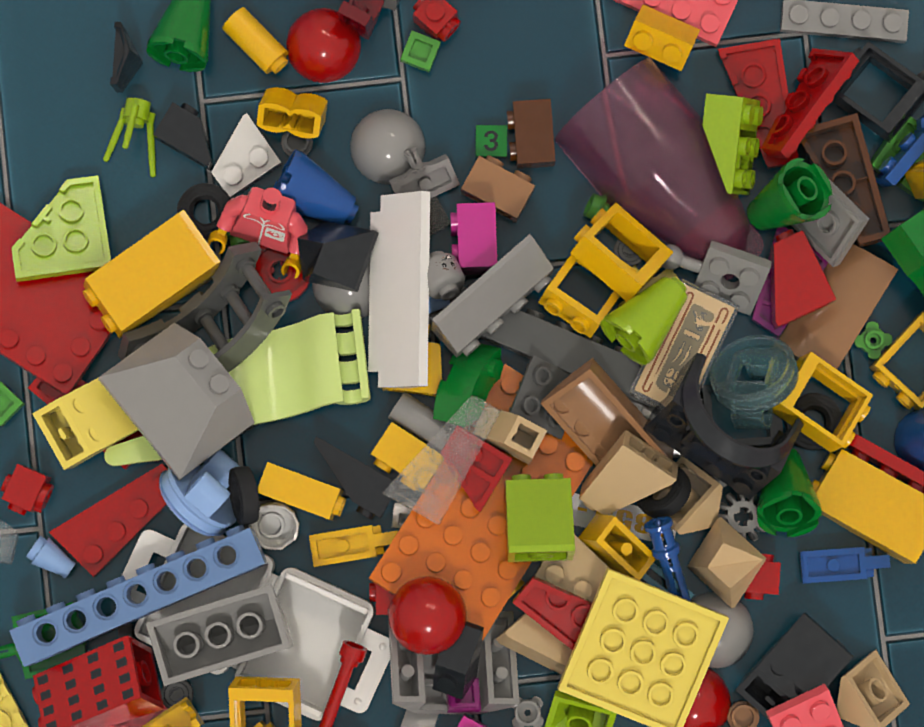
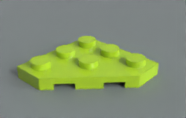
M99 176L67 179L59 188V192L53 200L46 204L31 223L32 226L21 239L19 238L12 247L17 282L97 271L111 261Z

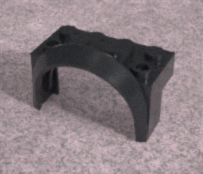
M696 353L681 368L667 397L653 409L643 429L651 433L657 440L675 449L684 458L691 460L706 470L711 476L718 478L733 488L736 493L750 500L781 473L804 424L797 418L787 432L783 433L778 430L769 448L752 447L733 439L715 424L702 403L699 393V379L707 356Z

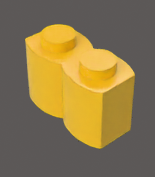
M268 88L258 106L256 125L269 132L280 133L288 131L301 138L319 137L326 120L328 100L312 93L297 95L285 88Z

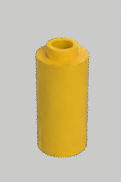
M245 7L238 9L224 23L222 30L266 74L272 71L277 74L288 63L286 59L288 51Z

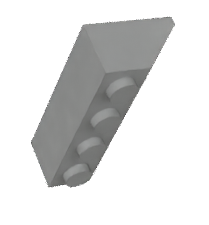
M530 234L432 319L431 330L456 358L462 353L465 356L471 354L481 344L478 339L486 332L490 335L496 332L505 323L502 318L507 313L512 311L516 314L529 302L526 297L532 291L536 290L540 293L551 283L552 279L549 276L552 275L554 268L535 239Z
M272 584L146 623L164 686L294 647L284 613Z

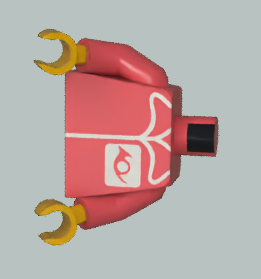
M252 187L247 195L237 196L226 203L216 224L218 230H214L209 234L208 245L210 246L213 241L220 242L222 245L219 254H222L225 251L228 240L226 233L230 232V235L249 242L256 241L258 245L285 254L290 252V256L281 267V273L285 276L288 266H292L296 270V279L302 271L298 238L308 232L307 224L301 215L296 212V202L291 198L282 196L281 192L276 188L264 190Z

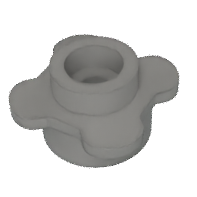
M534 696L531 699L523 700L519 697L520 705L512 707L515 715L512 720L513 726L541 727L544 723L540 710L543 706L542 699ZM525 710H530L531 714L526 716L524 712Z

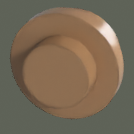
M738 701L731 705L727 717L730 727H757L760 719L758 710L748 701Z

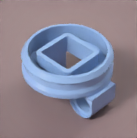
M222 449L181 480H178L169 467L168 470L160 474L159 489L165 503L177 518L192 530L205 536H221L225 533L226 528L231 527L237 521L231 506V493L227 488L229 487L230 469L240 466Z

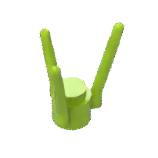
M139 98L126 99L125 108H121L119 120L103 160L105 162L109 161L124 124L127 127L122 147L127 149L133 128H143L144 123H146L150 176L155 177L156 157L153 134L156 114L150 112V102Z

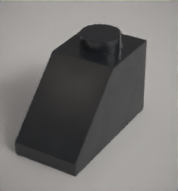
M172 102L154 132V137L157 141L212 171L214 163L203 122L197 117L199 111L186 103H183L180 107Z
M466 621L459 639L451 647L439 653L435 665L433 690L459 699L464 698L477 677L484 627Z

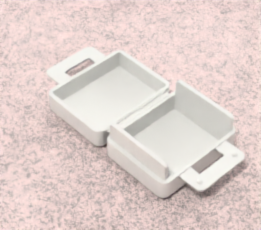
M185 524L181 526L175 540L153 530H145L141 533L122 576L125 577V580L138 576L136 570L148 565L154 552L167 557L184 550L185 555L197 550V543L212 537L197 533ZM224 535L213 536L215 542L227 537ZM231 546L224 547L220 552V559L225 565L232 564L236 559V552ZM266 554L264 555L268 562L267 565L143 617L135 625L134 632L136 637L140 641L152 646L146 627L147 622L272 584L284 613L294 647L229 667L237 669L235 677L300 678L301 714L316 721L322 719L342 663L339 661L341 657L339 651L344 640L358 643L367 648V650L372 651L355 690L347 687L341 702V706L356 713H363L368 709L390 660L389 638L368 629L375 612L372 603L297 568H286L281 572L280 576L273 574L275 569L274 560ZM201 559L194 560L190 566L191 574L194 577L200 578L206 572V565ZM171 572L164 573L160 580L161 586L167 591L173 589L176 584L174 574ZM136 585L131 590V598L135 603L139 604L144 601L146 595L136 591L138 587ZM229 667L222 668L210 673L219 675L226 672L229 669ZM276 702L288 708V702Z

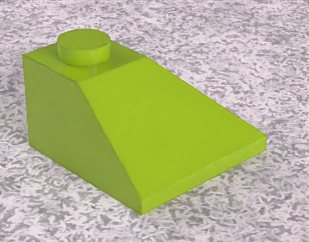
M557 690L554 693L544 727H613L617 713Z

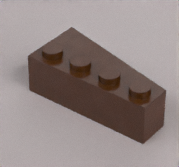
M855 113L816 124L799 143L810 164L815 163L826 176L869 218V221L855 241L857 246L861 248L883 242L881 238L890 233V228L858 114Z

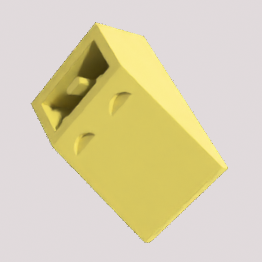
M98 378L32 413L64 470L78 466L138 431L137 427Z

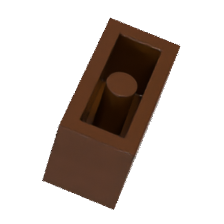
M551 99L513 101L512 110L507 111L508 130L514 129L515 142H509L510 161H516L517 169L555 166Z

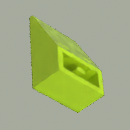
M706 93L702 126L728 194L749 195L750 189L754 188L756 181V172L752 169L754 157H757L759 153L760 142L756 135L757 127L761 125L763 120V107H760V100Z

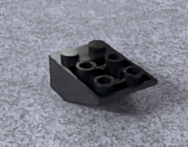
M804 612L742 678L736 691L768 719L765 711L824 683L828 687L854 655Z

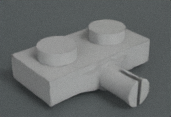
M416 147L410 148L415 158L414 160L408 149L404 152L411 168L406 173L388 180L394 194L430 191V199L460 185L446 154L429 162H422Z

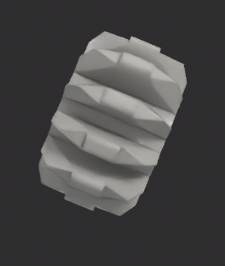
M737 493L738 502L733 494H726V499L730 505L728 506L720 502V509L725 511V514H719L718 518L722 517L745 539L747 533L752 541L758 540V535L754 529L761 532L765 531L757 522L756 512L758 504H753L757 494L750 500L747 499L745 501V496ZM740 508H744V513H749L750 517L749 520L744 521L743 526L738 525L740 521H735L734 514L740 513Z

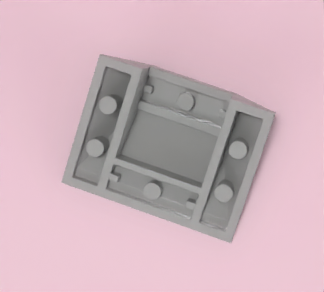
M176 323L171 324L98 378L178 480H181L255 423L239 385L201 338Z
M501 611L482 641L476 677L479 678L481 710L479 712L447 713L446 694L432 689L435 665L439 653L422 655L407 650L394 637L388 620L392 704L416 714L475 715L519 706L516 652L499 644L496 640L501 633L514 623L513 611Z

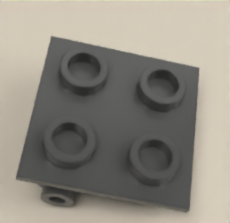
M531 355L509 412L548 430L546 433L562 440L565 431L540 403L544 397L570 374L535 355Z

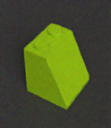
M550 473L545 474L544 479H531V475L518 474L513 475L512 480H506L508 562L573 560L575 537L571 478H563V474Z

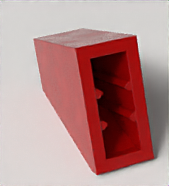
M793 229L777 235L775 237L777 242L770 247V261H772L771 308L774 330L836 300L803 230L794 233Z

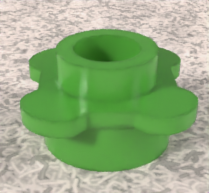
M871 321L866 324L865 331L857 336L854 344L857 348H861L865 353H868L870 359L875 360L881 356V351L885 346L892 344V336L879 329L877 322ZM875 338L876 343H871L870 339Z

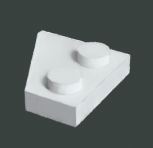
M246 113L242 116L211 173L232 199L282 165V163Z

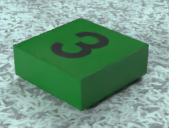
M476 125L475 158H478V156L486 158L488 155L494 158H507V125Z

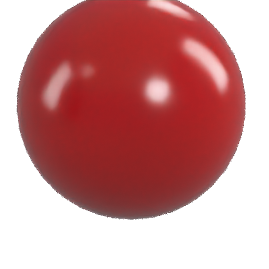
M329 8L313 9L302 14L292 24L286 40L287 56L292 67L304 78L318 83L334 82L346 76L355 67L361 52L360 35L356 28L348 24V21L344 23L339 20L337 10Z
M431 576L418 577L402 585L393 596L388 612L389 625L396 640L407 650L422 655L438 654L451 647L461 636L467 618L466 606L458 590L449 582Z
M708 668L684 727H723L727 721L731 707L730 693L722 677L711 668Z

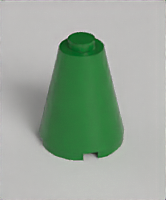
M172 0L147 41V54L153 60L167 67H170L171 62L181 64L179 69L181 71L198 72L204 70L209 59L211 0Z
M796 158L787 162L749 203L747 216L751 224L759 230H768L815 221L824 217L830 211L832 205H828L829 196L832 195V187L824 171L815 163L809 165L803 162L805 159Z
M793 448L781 473L761 489L756 512L757 522L765 532L777 536L776 531L787 532V537L804 535L814 530L819 524L818 519L820 516L822 517V507L799 452Z

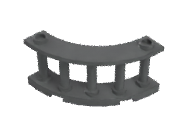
M256 241L229 246L220 266L211 277L214 283L205 293L199 291L178 308L181 312L180 314L165 323L162 319H159L144 327L124 332L118 356L122 361L173 323L178 324L191 333H194L203 326L218 349L214 356L227 372H230L251 355L271 333L280 318L285 314L292 293L290 290L271 293L255 269L262 251ZM247 280L260 298L253 314H251L239 296L240 289ZM228 303L244 325L230 342L226 340L213 320L214 316Z

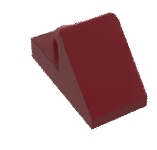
M384 0L343 1L338 10L339 20L344 23L348 21L350 26L358 30L360 36L369 40L384 5Z

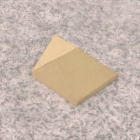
M681 456L676 463L688 475L691 482V492L685 505L677 513L670 516L673 520L671 528L680 535L712 528L719 515L723 486ZM672 485L653 493V499L659 500L665 497L670 492Z
M719 517L687 567L728 606L734 608L767 558L722 517Z
M877 650L869 653L841 677L836 709L840 719L860 727H886L910 705Z

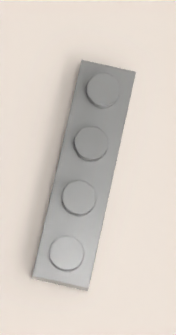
M783 0L780 32L905 43L907 41L909 10L805 0Z

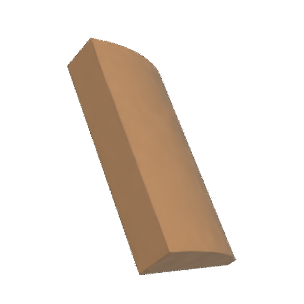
M853 244L840 265L832 267L828 263L823 270L836 300L788 323L775 346L797 360L803 355L813 352L838 369L898 269Z
M594 358L575 370L541 400L540 404L596 466L625 430L671 460L673 458L674 449L666 443L657 440L651 433L643 429L647 422L645 416Z

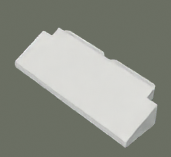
M430 191L381 195L380 211L370 212V230H375L379 234L370 257L368 372H378V388L409 389L428 386L429 288L427 273L430 248Z

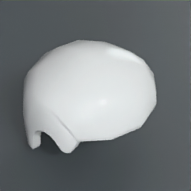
M268 502L260 506L259 519L257 522L249 524V528L254 529L262 548L282 550L298 537L299 522L295 512L286 504Z

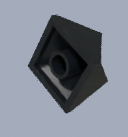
M323 221L298 238L303 280L358 292L379 233L375 230Z

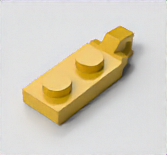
M368 525L309 535L313 566L318 567L378 557L377 555L385 553L384 546L391 544L398 531L382 533L380 525Z

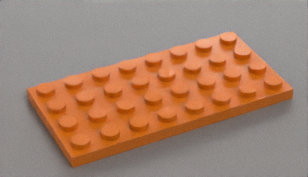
M505 364L500 379L488 393L485 409L487 406L509 412L516 397V391L519 389V383L524 375ZM480 419L464 427V429L473 434ZM564 432L562 440L546 433L529 465L505 453L513 458L481 512L476 510L454 472L444 459L371 573L369 580L392 595H395L397 590L406 582L418 577L431 576L449 582L458 590L464 600L467 614L466 621L484 627L483 641L531 562H508L505 481L512 480V476L518 474L531 475V479H544L545 474L560 473L563 474V478H571L573 497L593 462L566 432Z

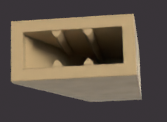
M625 430L582 483L579 499L583 501L588 509L598 511L603 515H609L672 485L677 480L679 464Z
M526 613L496 638L499 644L561 675L572 653L569 647Z

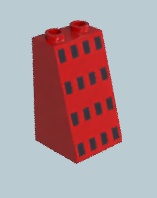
M129 635L33 675L35 686L32 688V694L36 704L39 706V727H110L164 710L152 648Z

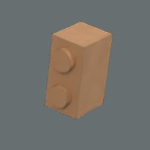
M488 155L486 159L478 156L461 188V194L478 203L495 202V209L498 214L517 223L534 192L535 185L530 183L532 178L518 170H515L514 174L503 168L504 163Z

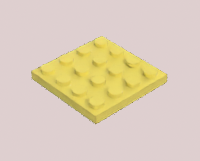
M607 567L557 689L649 727H684L729 617Z

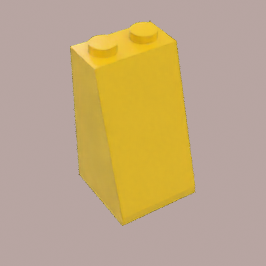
M182 210L85 278L83 286L85 290L82 292L87 302L92 307L97 306L103 314L101 321L110 333L115 332L120 339L124 332L134 330L212 280L211 277L218 269L220 260L185 210Z
M843 449L837 450L835 454L829 453L821 466L825 470L819 481L816 479L812 481L822 507V515L903 564H916L924 550V494Z

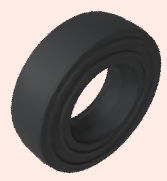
M210 183L197 184L183 193L178 202L177 213L185 210L203 238L208 240L209 234L214 230H218L216 224L226 203L231 198L225 190L217 185ZM202 200H210L218 208L216 219L208 224L198 222L193 214L195 205Z
M819 393L802 395L793 406L803 414L811 409L820 411L826 420L824 429L832 434L842 418L838 405L831 398ZM784 421L785 430L787 432L792 427V425ZM802 432L799 433L794 443L805 450L816 451L824 449Z
M248 466L232 468L229 471L228 485L234 516L240 525L253 524L258 521L260 511L259 495L254 475Z
M678 466L677 480L672 484L670 492L665 497L655 500L653 499V494L637 501L636 504L646 515L652 518L674 515L685 505L690 496L691 482L688 475Z

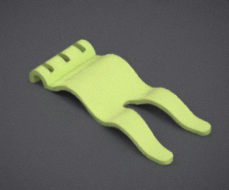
M353 309L351 313L336 315L334 312L319 314L301 322L272 330L251 355L228 372L243 392L255 422L253 425L293 417L334 403L352 405L364 403L371 399L360 309ZM353 326L354 331L348 333H336L335 328ZM215 345L208 347L213 354L218 352ZM357 355V360L349 362L339 361V356ZM360 383V389L342 390V385ZM144 436L110 446L104 454L105 461L111 466L162 460Z

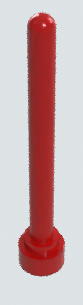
M347 640L342 642L339 651L341 656L339 661L342 664L319 727L333 726L353 669L364 661L367 653V648Z

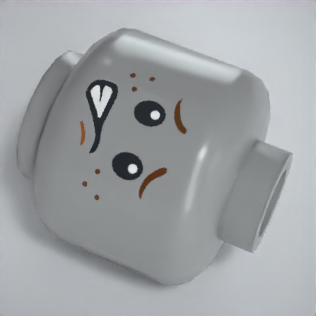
M435 251L429 254L427 273L429 297L445 301L455 298L465 283V276L456 257L443 251Z

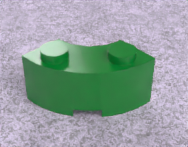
M480 344L468 356H465L464 353L457 358L454 355L452 356L449 364L453 365L448 378L446 381L440 380L433 419L467 427L481 419L485 411L488 393L500 379L503 370L501 348Z

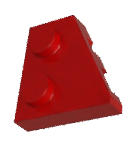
M457 425L441 451L442 456L454 472L474 507L481 512L513 458Z

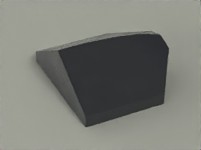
M115 22L113 76L110 79V85L117 93H123L142 66L143 61L123 24Z

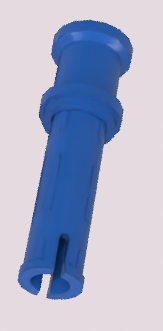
M663 516L646 522L644 529L650 534L653 544L652 556L660 562L668 592L691 601L678 558L680 544L675 541L671 529L673 525L672 518ZM672 572H674V575H675V578H676V582H677L678 589H679L678 592H677V589H676V586H675V582H674V579H673Z

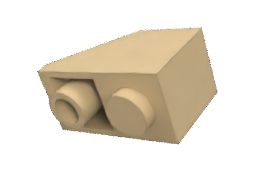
M487 406L473 435L529 465L548 430L519 415Z

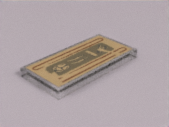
M682 279L681 282L687 289L685 291L687 300L655 358L649 364L640 366L628 394L656 407L667 397L681 368L696 353L707 356L699 379L700 393L740 308L739 305Z

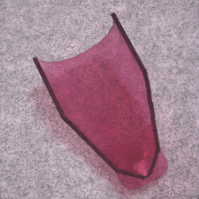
M650 57L640 61L605 87L575 114L557 134L554 141L601 196H607L606 202L610 204V207L616 202L653 235L665 241L668 245L678 246L684 255L703 261L711 240L756 256L761 254L764 246L763 239L750 224L739 195L727 193L702 126L703 119ZM726 274L723 277L727 281H729L732 278H734L735 275Z

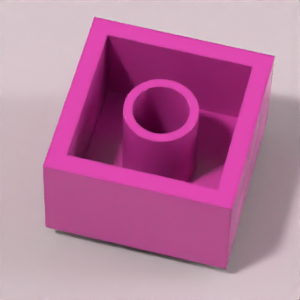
M495 202L457 204V212H450L451 236H458V244H452V255L456 257L464 275H483L497 263Z

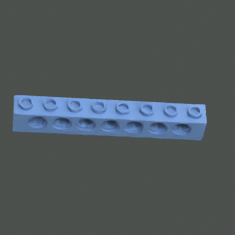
M239 525L226 531L227 537L215 542L213 537L196 544L197 550L185 555L184 550L178 551L165 557L167 560L166 564L155 567L154 563L148 564L136 570L138 576L125 580L124 576L115 578L106 583L107 589L96 593L94 588L76 595L77 602L66 606L63 601L46 608L48 614L36 619L35 615L32 614L16 621L18 627L9 630L23 666L34 665L267 565L268 562L254 529H245L244 525ZM227 546H231L236 552V559L230 565H225L220 559L221 550ZM196 559H201L206 565V572L200 578L194 577L190 571V566ZM166 572L173 573L176 578L174 588L169 591L165 590L160 583L162 575ZM138 584L143 586L146 591L144 601L139 604L135 603L131 598V590ZM108 597L113 599L116 604V610L111 616H106L101 610L103 600ZM77 610L83 612L86 617L85 625L81 629L75 628L71 622V617ZM47 623L53 625L56 630V635L50 642L44 640L41 634L43 626Z

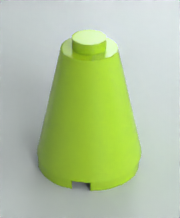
M668 277L661 278L606 315L600 323L604 334L612 343L617 339L623 346L620 351L628 358L641 365L649 364L655 358L687 300L686 286L676 277L671 279Z

